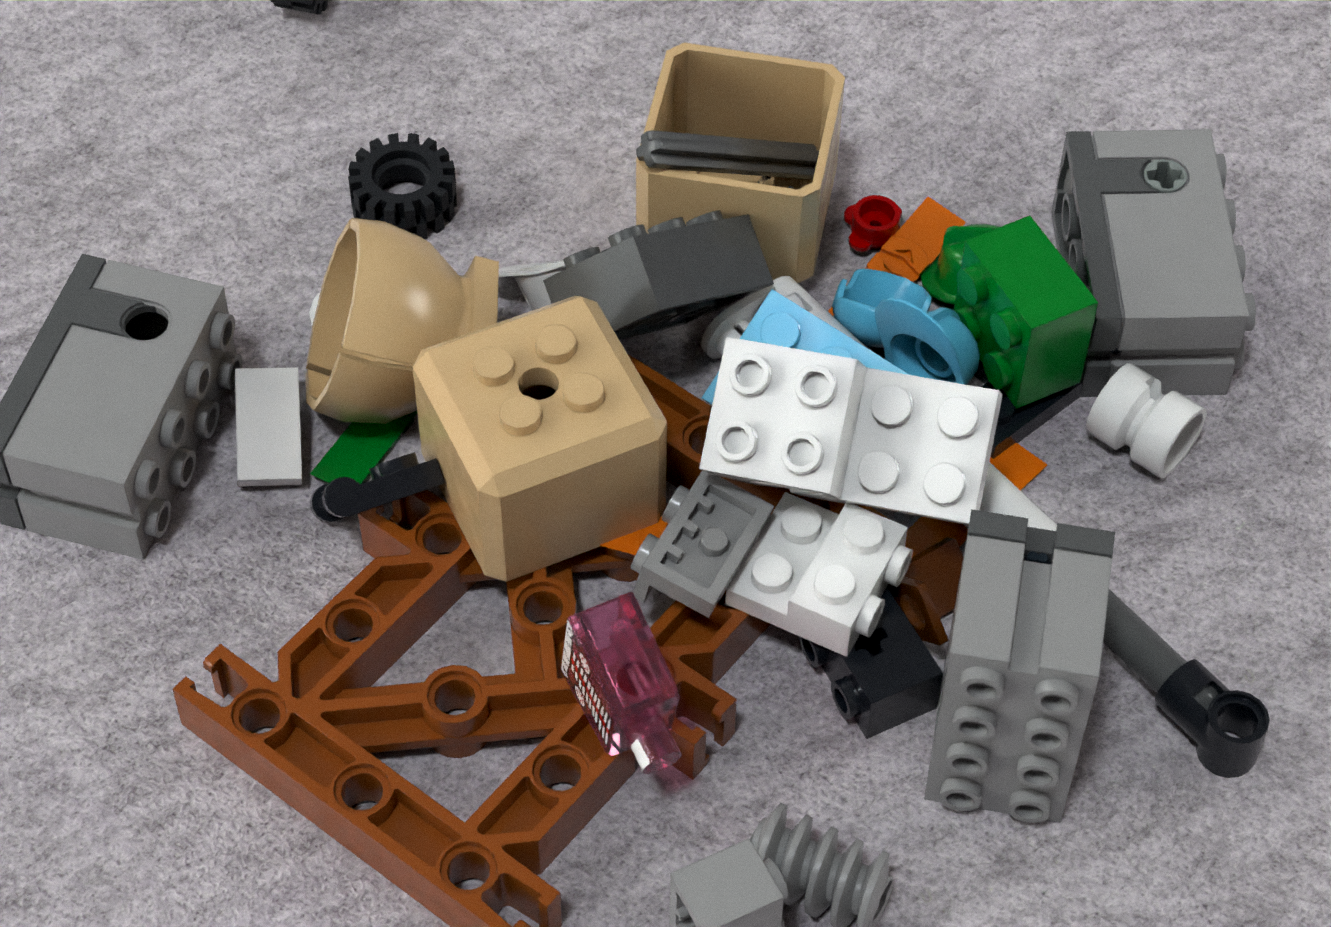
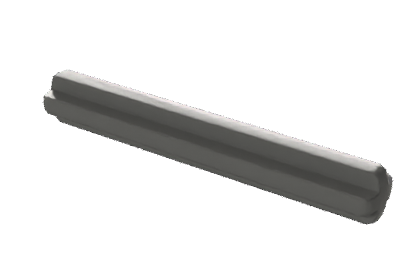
M650 130L641 135V145L636 149V155L640 161H645L649 168L812 180L819 151H817L814 144Z

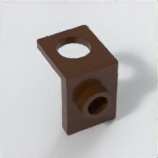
M947 537L913 556L900 585L896 587L888 584L887 586L921 640L938 646L948 642V637L940 617L954 610L963 560L958 542L954 538Z

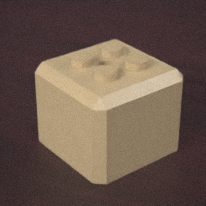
M685 42L667 50L644 133L654 130L814 144L817 151H819L812 180L649 168L645 161H640L636 158V225L644 224L648 233L647 230L649 228L678 217H683L686 224V222L695 217L716 210H721L724 219L749 214L772 279L790 276L797 283H800L814 275L838 163L845 77L833 64Z
M573 296L421 350L412 368L422 455L426 462L437 459L445 484L439 485V488L484 575L507 582L658 523L666 507L667 420L596 301L581 296Z

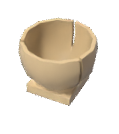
M349 219L337 239L323 279L313 320L306 369L308 370L305 374L306 403L313 411L343 422L387 424L417 411L412 367L421 350L497 323L499 261L475 256L465 275H458L434 246L424 238L385 221Z

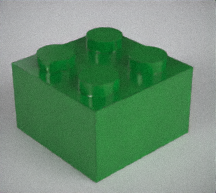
M1029 215L965 240L961 268L957 273L958 287L954 311L959 315L962 323L971 331L977 341L980 360L992 386L996 389H1002L1017 409L1080 383L1098 301L1033 218Z

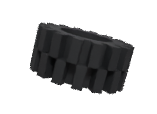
M398 133L388 134L389 144L383 145L379 138L370 141V152L361 147L355 154L356 162L351 161L348 168V182L354 218L385 221L408 232L415 233L424 239H428L427 228L429 227L436 234L444 229V220L451 222L455 215L454 207H457L455 167L453 160L450 161L449 152L444 147L437 150V141L429 137L422 145L419 144V134L408 133L407 142H399ZM400 182H413L423 186L414 192L406 194H393L383 190L392 184Z

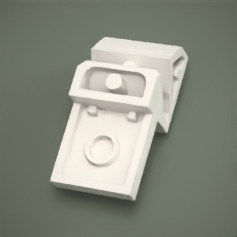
M726 337L699 469L708 474L753 485L790 488V493L843 504L846 502L969 525L971 509L980 511L1003 394L999 390L867 368L859 360Z

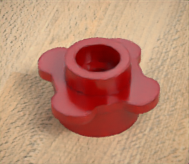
M880 195L866 196L856 204L847 207L844 211V221L851 227L852 233L848 239L850 247L859 252H866L869 249H881L887 240L900 229L901 208L893 200Z

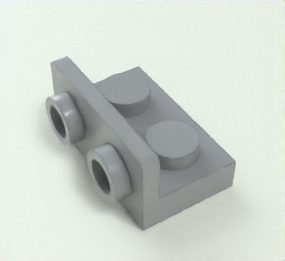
M701 471L690 490L680 485L674 492L661 519L668 523L660 538L649 533L637 551L630 569L639 573L632 596L645 602L652 589L655 588L709 618L768 522L774 506L720 476Z

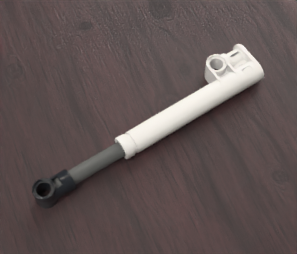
M781 276L773 280V285L743 298L724 310L708 325L701 341L702 351L712 359L722 358L726 337L740 339L770 290L773 289L865 346L790 276ZM989 462L980 511L1029 518L1028 527L1056 531L1057 524ZM1109 589L1103 642L1157 693L1155 703L1197 742V756L1204 768L1214 775L1225 778L1240 777L1248 773L1256 763L1270 722L1268 710L1261 700L1247 692L1239 690L1230 691L1198 660L1193 659L1187 662ZM1223 731L1234 732L1242 738L1229 736Z

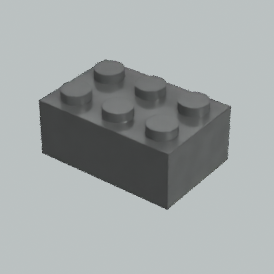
M721 210L700 215L689 220L686 224L683 217L674 218L647 230L648 233L644 224L626 228L608 237L610 248L600 252L599 247H592L574 253L563 259L566 267L565 270L543 280L551 304L573 296H581L596 301L619 340L685 325L774 284L749 214L724 219Z

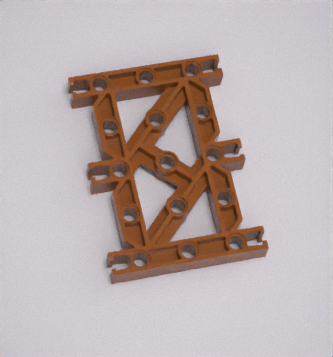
M628 354L667 420L666 481L677 488L682 485L690 490L702 471L699 469L712 406ZM722 477L773 505L772 513L785 492L837 514H840L845 505L843 503L790 493V488L753 485ZM429 490L393 501V515L389 520L381 516L384 512V506L382 505L360 512L358 517L363 551L374 559L278 651V681L272 682L222 644H219L204 659L203 667L212 675L215 692L223 698L229 694L234 699L230 705L222 707L197 692L195 682L185 676L172 689L181 724L450 927H512L498 915L505 906L516 909L538 923L539 927H561V892L537 875L543 873L635 772V755L631 745L637 739L640 744L692 780L695 779L709 761V755L705 753L706 732L698 726L691 730L678 717H686L714 733V741L722 747L735 734L737 699L715 684L769 627L770 623L736 608L723 606L722 604H725L726 591L709 618L676 600L616 664L589 667L591 676L587 675L612 719L608 748H606L586 701V709H583L578 701L575 689L570 684L568 678L566 679L561 669L567 619L581 651L572 573L601 570L606 576L624 582L637 581L639 573L630 569L635 555L600 546L506 582L515 674L482 677L476 670L467 666L449 665L431 673L425 682L371 687L477 581L497 579L484 575L448 503ZM854 504L863 509H866L875 514L890 519L872 507ZM408 523L413 529L406 530L402 527ZM442 552H449L448 554H444V555H439V554H438V553H442ZM541 620H548V621H552L553 623H549V624H545V625H544V624H536L535 622H538V621H541ZM355 637L364 638L356 642H346L348 639ZM573 639V651L580 662L579 650ZM570 668L568 676L572 681L573 685L574 683H576L579 687ZM642 691H654L658 693V695L652 697L640 696L637 693ZM456 708L468 710L459 715L446 714L447 711ZM264 726L274 727L268 732L260 734L251 733L257 728ZM546 736L466 822L459 819L371 754L375 752L432 747L435 752L445 757L464 758L477 753L484 748L487 742ZM559 782L574 785L571 789L564 791L548 788L550 785ZM363 801H374L378 803L372 808L366 810H355L351 808L357 803ZM469 878L480 879L485 882L480 887L471 890L455 886L462 880ZM521 919L513 927L531 926Z

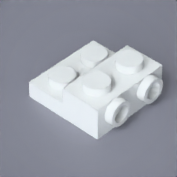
M785 492L727 587L725 604L847 657L860 634L870 637L874 632L885 605V600L881 596L888 584L898 587L909 568L913 550L905 547L908 527L852 503L846 502L840 514H837Z

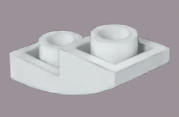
M298 367L236 368L237 486L302 485Z

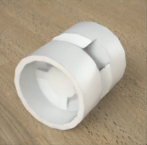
M1127 363L1110 378L1101 390L1088 415L1086 430L1089 434L1115 450L1124 445L1129 446L1132 461L1157 477L1165 478L1176 469L1192 448L1204 425L1207 412L1204 407L1178 391H1171L1163 395L1160 380L1134 364Z

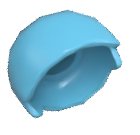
M864 268L858 269L853 273L847 286V280H841L833 300L832 309L834 317L865 346L884 348L875 319V309L880 301L896 298L908 301L928 312L932 297L924 287L907 278L885 271Z

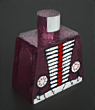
M628 592L569 616L567 619L561 672L605 752L608 755H617L632 749L644 774L656 773L671 766L682 755L670 732L674 723L679 693L633 592Z

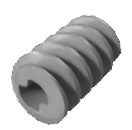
M780 803L767 818L765 817L760 821L750 840L762 861L770 858L778 866L788 890V899L783 901L784 904L790 906L805 894V913L814 918L820 916L831 905L830 924L833 927H847L856 917V927L877 926L890 899L895 879L888 875L890 855L888 852L882 851L869 866L862 863L864 841L857 838L842 854L836 851L838 829L832 826L818 841H814L811 839L813 817L806 814L791 830L786 827L788 806Z

